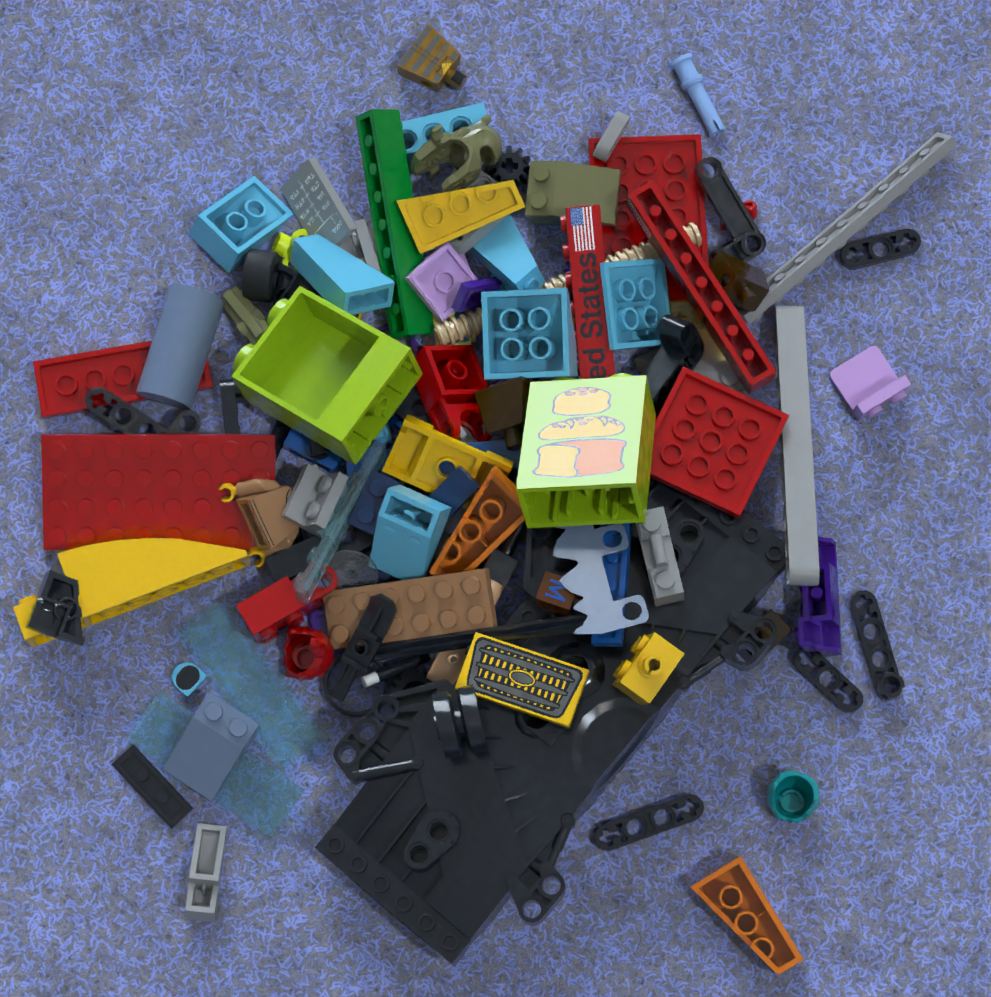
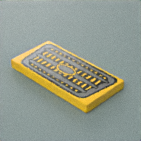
M475 632L455 689L458 690L459 687L473 684L478 698L570 728L589 675V670Z

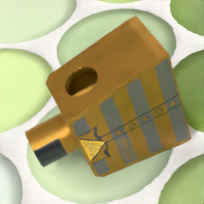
M429 24L426 25L397 64V73L400 76L437 93L446 82L460 90L468 78L466 74L457 69L461 63V54Z

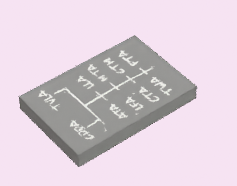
M316 157L308 158L280 188L303 229H306L308 236L319 234L335 245L340 246L357 229Z

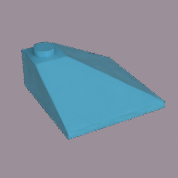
M661 258L600 263L610 350L661 346L662 343L657 335L658 323L664 315H671L665 264Z

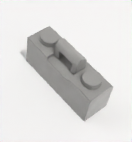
M664 507L649 509L646 514V522L635 524L656 607L684 600V590Z

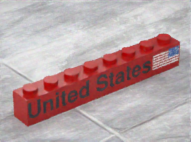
M651 180L629 193L627 207L748 395L773 381L776 374L775 368L654 181Z
M600 204L565 207L566 215L560 216L561 233H567L568 244H563L564 262L570 261L571 272L565 273L566 288L573 292V301H570L572 319L575 318L576 326L574 333L576 347L578 348L577 373L580 379L608 378L615 374L613 350H610L600 271V263L605 262Z

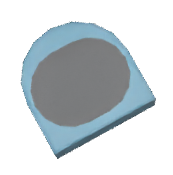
M188 662L179 664L175 667L172 674L174 685L188 698L208 677L200 668Z

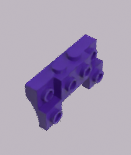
M818 537L819 584L818 586H799L803 604L800 606L801 617L798 618V627H795L794 630L795 641L806 652L819 651L825 657L842 655L836 542L832 538Z

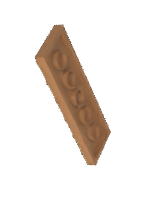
M489 568L337 589L323 598L329 638L333 649L347 647L366 611L370 598L381 593L393 600L397 608L395 618L382 643L498 626ZM361 642L357 644V646H363V645H364V644L361 643Z

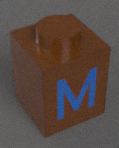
M545 571L535 598L536 606L564 616H570L574 609L573 607L583 597L568 591L560 582L562 576Z

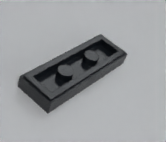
M134 744L112 764L171 829L194 809Z

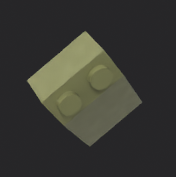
M530 161L525 216L534 225H561L560 216L566 215L565 207L600 204L602 226H616L621 171L619 169L563 161Z

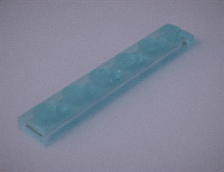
M375 440L371 448H368L360 459L362 465L358 472L354 471L351 474L347 483V488L349 489L345 497H339L334 508L335 515L332 521L328 522L326 528L321 531L320 537L322 540L318 547L314 546L307 557V563L309 564L304 573L299 572L294 581L293 588H295L297 600L308 604L349 527L347 522L371 471L378 472L387 456L386 444Z

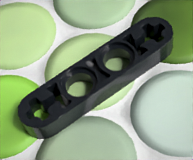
M685 795L600 826L595 832V844L603 851H612L693 822L703 814V802L696 795ZM686 800H690L692 804L697 803L698 808L695 810L694 816L686 812L679 815L682 821H676V813L671 805L677 804L678 810L686 806ZM659 810L668 811L671 815L669 825L659 826L654 819L655 813ZM636 819L643 824L644 829L641 835L632 836L628 833L627 824L629 821ZM622 824V833L627 841L621 842V836L612 840L613 845L608 846L606 842H600L599 838L603 836V830L607 829L609 833L619 831L615 825Z

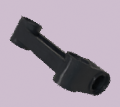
M714 157L703 158L694 167V178L700 184L732 239L709 254L714 259L718 251H721L741 261L748 262L765 250L766 239L760 233L724 172L721 162ZM704 164H709L713 167V178H707L702 174L701 168ZM747 237H752L757 241L758 245L755 252H751L746 248L745 240Z

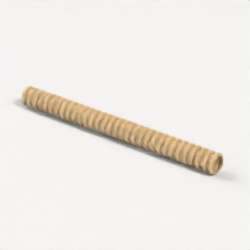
M693 222L688 223V227L683 225L696 247L701 246L702 238L698 227ZM648 239L647 243L640 242L638 247L632 245L630 250L628 248L623 249V253L617 251L615 256L607 255L605 262L659 259L660 257ZM562 274L558 275V279L552 277L548 283L546 282L539 289L566 288V278ZM568 290L569 298H571L573 292L572 290ZM477 307L475 312L470 310L467 311L465 316L460 314L457 319L452 317L450 322L445 320L440 326L435 324L433 330L439 345H447L449 343L455 345V341L459 340L462 342L464 337L470 339L474 333L480 335V331L483 330L482 309Z

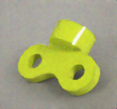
M298 229L292 234V237L282 232L277 235L271 251L277 252L283 258L282 264L288 266L291 260L293 239L299 238V236H308L306 229Z

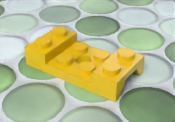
M407 414L382 469V472L432 494L449 476L440 471L439 465L443 461L453 463L455 469L458 466H462L480 486H482L494 465L508 477L514 462L489 450L483 452L434 430L433 425ZM477 492L462 506L463 508L468 509Z

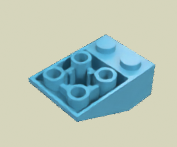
M400 484L389 487L378 513L369 565L401 580L426 577L452 507Z

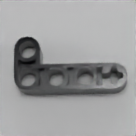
M669 314L661 318L657 327V335L663 346L642 374L647 375L656 419L683 366L693 371L704 353V343L696 326L692 322Z
M104 387L91 389L85 397V404L91 412L126 434H140V428L145 423L152 424L156 429V434H197L201 427V418L193 410L181 411L171 426L167 428ZM102 392L105 395L103 400L110 405L113 399L118 402L111 409L109 416L105 414L108 410L107 407L104 405L95 407L93 405L95 402L91 398L93 394L99 395ZM121 407H125L131 412L132 418L127 424L119 423L116 419V411ZM192 415L196 419V427L191 431L184 430L180 425L182 416Z

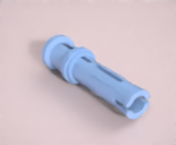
M687 53L673 60L669 66L677 73L681 81V89L684 92H688L709 136L713 137L716 135V132L720 134L726 128L702 84L704 82L703 75L698 74L692 62V54Z

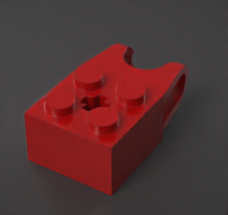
M423 346L415 356L423 373L416 386L426 413L435 430L449 436V427H451L450 437L458 440L461 434V426L469 430L472 437L478 442L490 441L493 436L487 433L486 428L485 434L483 433V419L474 393L488 388L486 380H484V374L473 346Z
M325 565L317 566L291 581L288 576L280 579L238 603L236 607L257 643L263 641L266 644L279 636L278 631L286 626L291 629L292 626L302 624L305 621L303 617L309 611H314L324 605L323 598L332 591L339 589L338 577L331 567ZM322 579H330L332 581L326 588L317 586L318 582Z

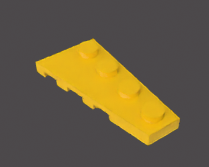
M514 180L396 201L420 254L525 207Z

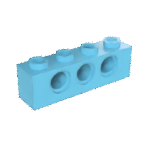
M484 102L402 121L404 140H409L414 144L411 148L406 149L407 161H412L414 153L428 141L426 137L430 135L431 129L441 124L442 134L444 132L454 133L453 131L458 127H468L480 121L484 115H487Z

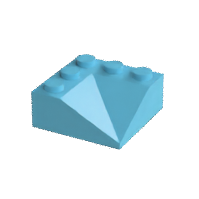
M568 288L481 292L484 380L514 379L520 376L525 378L578 376L577 347Z

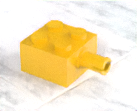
M655 632L649 635L644 634L642 637L639 636L630 648V651L633 653L629 660L626 659L625 662L622 661L612 674L616 678L612 685L640 705L651 703L685 654Z

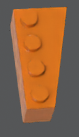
M496 465L489 472L429 571L432 576L474 570L525 520L516 492V485Z
M742 856L690 886L777 975L804 960Z

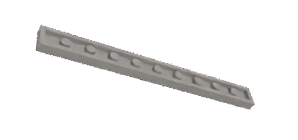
M939 132L933 135L766 279L769 292L756 311L751 312L736 305L735 308L744 322L751 324L759 320L763 316L764 311L771 305L780 302L784 298V294L793 286L802 283L805 276L814 268L823 265L829 255L845 246L851 236L863 230L868 222L877 214L884 212L894 199L905 194L909 190V186L916 180L926 176L931 167L938 161L947 158L950 151L957 146L953 136Z

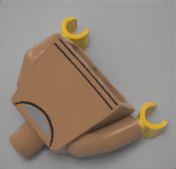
M256 478L239 482L235 487L230 483H224L220 486L218 490L227 488L231 491V496L224 497L221 501L230 502L235 495L239 496L236 499L237 504L257 545L249 550L248 557L254 554L261 556L259 560L253 563L254 567H261L266 557L292 546L299 533V526L281 517L292 492L288 485H279L275 480Z

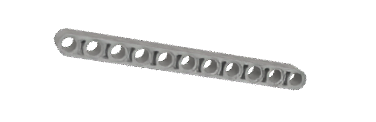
M775 305L773 317H776L774 348L778 410L789 415V419L779 437L786 579L788 586H818L819 552L804 306Z

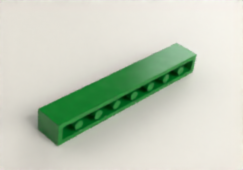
M371 109L355 116L379 267L382 274L395 282L391 307H386L390 337L395 340L420 339L435 333L431 311L404 279L424 260L423 254H420L396 202L397 200L413 198L407 151L402 130L403 126L399 110Z

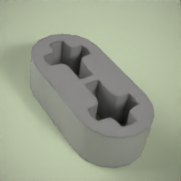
M620 110L616 112L593 152L595 158L603 162L608 160L631 119L629 115Z

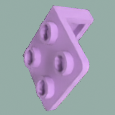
M877 346L867 348L833 369L829 374L831 381L858 421L866 416L868 419L875 417L883 411L882 406L889 402H892L893 405L907 396L906 391L911 386L905 375L898 379Z

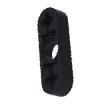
M903 229L851 242L844 246L840 254V261L845 268L857 270L908 257L918 251L921 245V237L913 229ZM904 236H907L909 240H914L911 249H908L906 245H901L896 248L898 253H894V244L901 243ZM876 243L885 244L888 248V254L883 257L875 255L872 249L873 245ZM867 245V254L859 256L857 263H854L852 259H847L846 256L849 255L850 250H853L855 254L862 253L865 250L864 246Z
M801 647L797 649L792 659L794 667L837 708L845 713H853L861 707L863 703L862 692L818 651L806 652ZM800 653L804 655L812 654L811 662L816 667L820 662L824 665L816 672L814 677L810 674L814 669L809 664L802 666L799 663L802 659L799 656ZM831 672L836 679L835 685L830 688L824 687L819 680L821 673ZM843 682L846 686L841 690L847 695L854 693L856 695L854 698L856 705L849 704L845 706L842 703L845 700L844 696L838 692L836 697H834L831 692H834Z

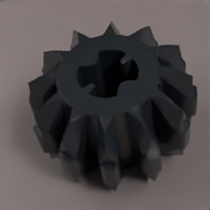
M509 145L506 148V153L502 151L501 158L495 165L485 168V173L491 175L490 177L496 182L514 180L518 191L521 192L523 191L522 183L528 184L530 169L528 164L531 158L530 156L522 157L523 150L521 148L512 153V147ZM506 166H512V174H507Z

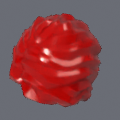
M292 626L285 633L286 640L283 645L284 654L281 663L286 667L285 675L296 678L299 681L313 680L317 677L325 676L326 670L330 668L334 660V649L327 635L321 630L318 631L310 626Z

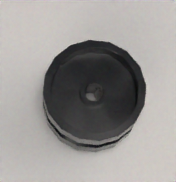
M473 684L458 688L456 694L459 707L454 708L451 694L447 690L432 693L435 711L433 713L438 739L442 742L446 759L462 755L461 736H466L468 748L472 753L488 750Z

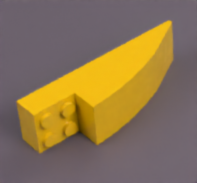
M173 538L116 540L86 545L57 553L65 576L78 580L80 593L78 601L82 611V618H80L82 629L251 565L246 550ZM35 595L19 600L20 605L13 607L23 637L33 648L56 639L25 628L36 600Z

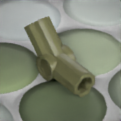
M235 286L222 294L221 299L225 303L224 309L236 322L235 326L247 341L255 345L268 328L267 318L258 307H254L250 300L244 298L242 290Z

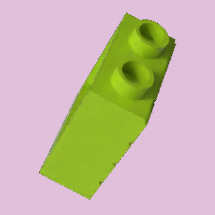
M299 286L289 300L281 299L272 307L267 318L268 328L255 345L247 344L238 352L233 363L234 373L231 377L250 404L277 418V420L356 466L372 444V440H375L423 373L411 348L304 287Z

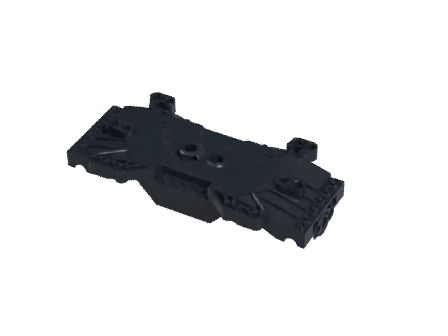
M650 478L647 510L664 507L684 590V600L655 607L636 524L633 523L627 597L642 596L646 603L649 618L644 623L624 629L623 647L593 646L591 643L592 634H574V632L507 642L589 670V675L570 728L477 697L488 750L472 753L468 748L466 736H461L462 755L446 759L442 742L438 739L433 713L435 711L432 693L447 690L451 694L454 708L459 707L457 690L455 689L457 681L452 685L449 681L443 679L395 693L381 695L374 701L373 709L359 719L334 748V760L349 781L354 785L361 782L366 783L336 823L315 846L317 851L453 967L462 959L475 939L492 923L511 896L524 923L530 926L541 924L566 893L564 879L554 866L565 846L571 829L574 828L576 821L597 801L598 796L602 795L608 784L612 783L618 772L620 773L625 764L632 759L634 753L642 747L644 741L652 735L653 730L662 723L681 693L689 690L692 684L710 674L711 670L722 663H726L744 672L753 669L776 640L777 626L771 618L748 613L763 598L776 578L786 570L785 543L743 511L738 519ZM593 525V527L597 529L600 528V525ZM548 527L549 531L546 535L537 536L533 533L535 528H527L523 591L527 598L504 625L564 616L536 606L535 598L545 571L563 577L578 564L575 560L553 556L556 542L565 529ZM635 602L627 603L625 618L628 620L637 619L642 612L641 606ZM573 609L571 615L583 613ZM759 627H767L772 635L767 639H761L756 635L755 631ZM655 632L685 654L651 703L640 705L612 685L616 679L612 674L622 661L625 662L626 659L629 660L633 653L630 651V648L639 636L642 637L644 634L649 635ZM747 649L752 653L753 658L750 661L742 662L737 658V652ZM385 704L395 706L394 713L389 717L380 715V709ZM374 717H376L377 720L382 724L381 728L379 724L373 719ZM365 727L375 728L376 731L373 738L364 740L360 737L361 731ZM352 749L356 751V757L352 762L344 763L341 761V755L345 750ZM551 879L557 880L561 884L560 890L553 895L547 894L543 890L544 884ZM530 903H536L541 907L540 914L535 918H528L524 915V909Z

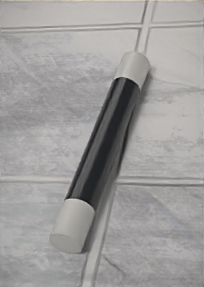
M438 652L408 657L361 677V682L367 688L434 660Z

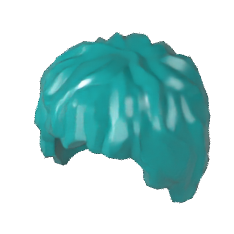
M793 770L781 772L769 783L766 791L767 804L772 810L774 817L777 820L789 823H798L812 816L814 810L820 804L819 788L814 778L809 777L808 774H802Z

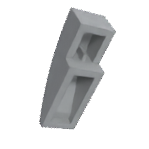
M197 823L185 906L186 919L216 922L227 826Z

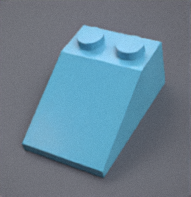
M253 176L200 213L189 236L230 273L244 263L249 250L259 249L294 213L263 183Z

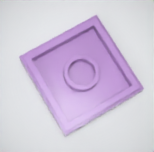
M449 242L438 247L404 278L439 323L444 322L455 312L451 306L461 283L478 280Z

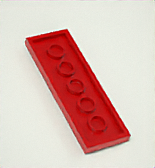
M152 341L33 361L42 418L47 419L90 411L85 404V397L95 387H104L130 404L152 400L135 394ZM208 359L197 392L213 389ZM102 392L99 395L93 394L91 397L95 400L93 404L95 407L104 405L109 408L118 404L114 399L111 405L103 400L105 395Z

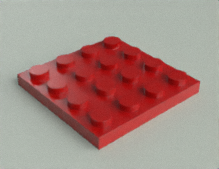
M683 366L655 421L650 478L739 519L789 419V415Z

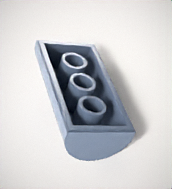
M171 284L169 286L135 393L137 396L187 410L192 409L225 305L221 298L205 290L188 285Z

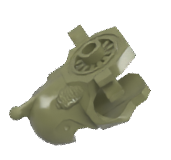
M484 115L477 123L468 127L463 126L454 133L444 132L442 134V126L439 124L431 129V140L424 143L414 153L409 169L415 176L428 171V178L431 180L440 174L439 164H450L457 171L444 180L440 193L464 189L474 183L479 177L481 163L493 166L499 161L502 155V141L498 133L488 126L491 122L489 115Z

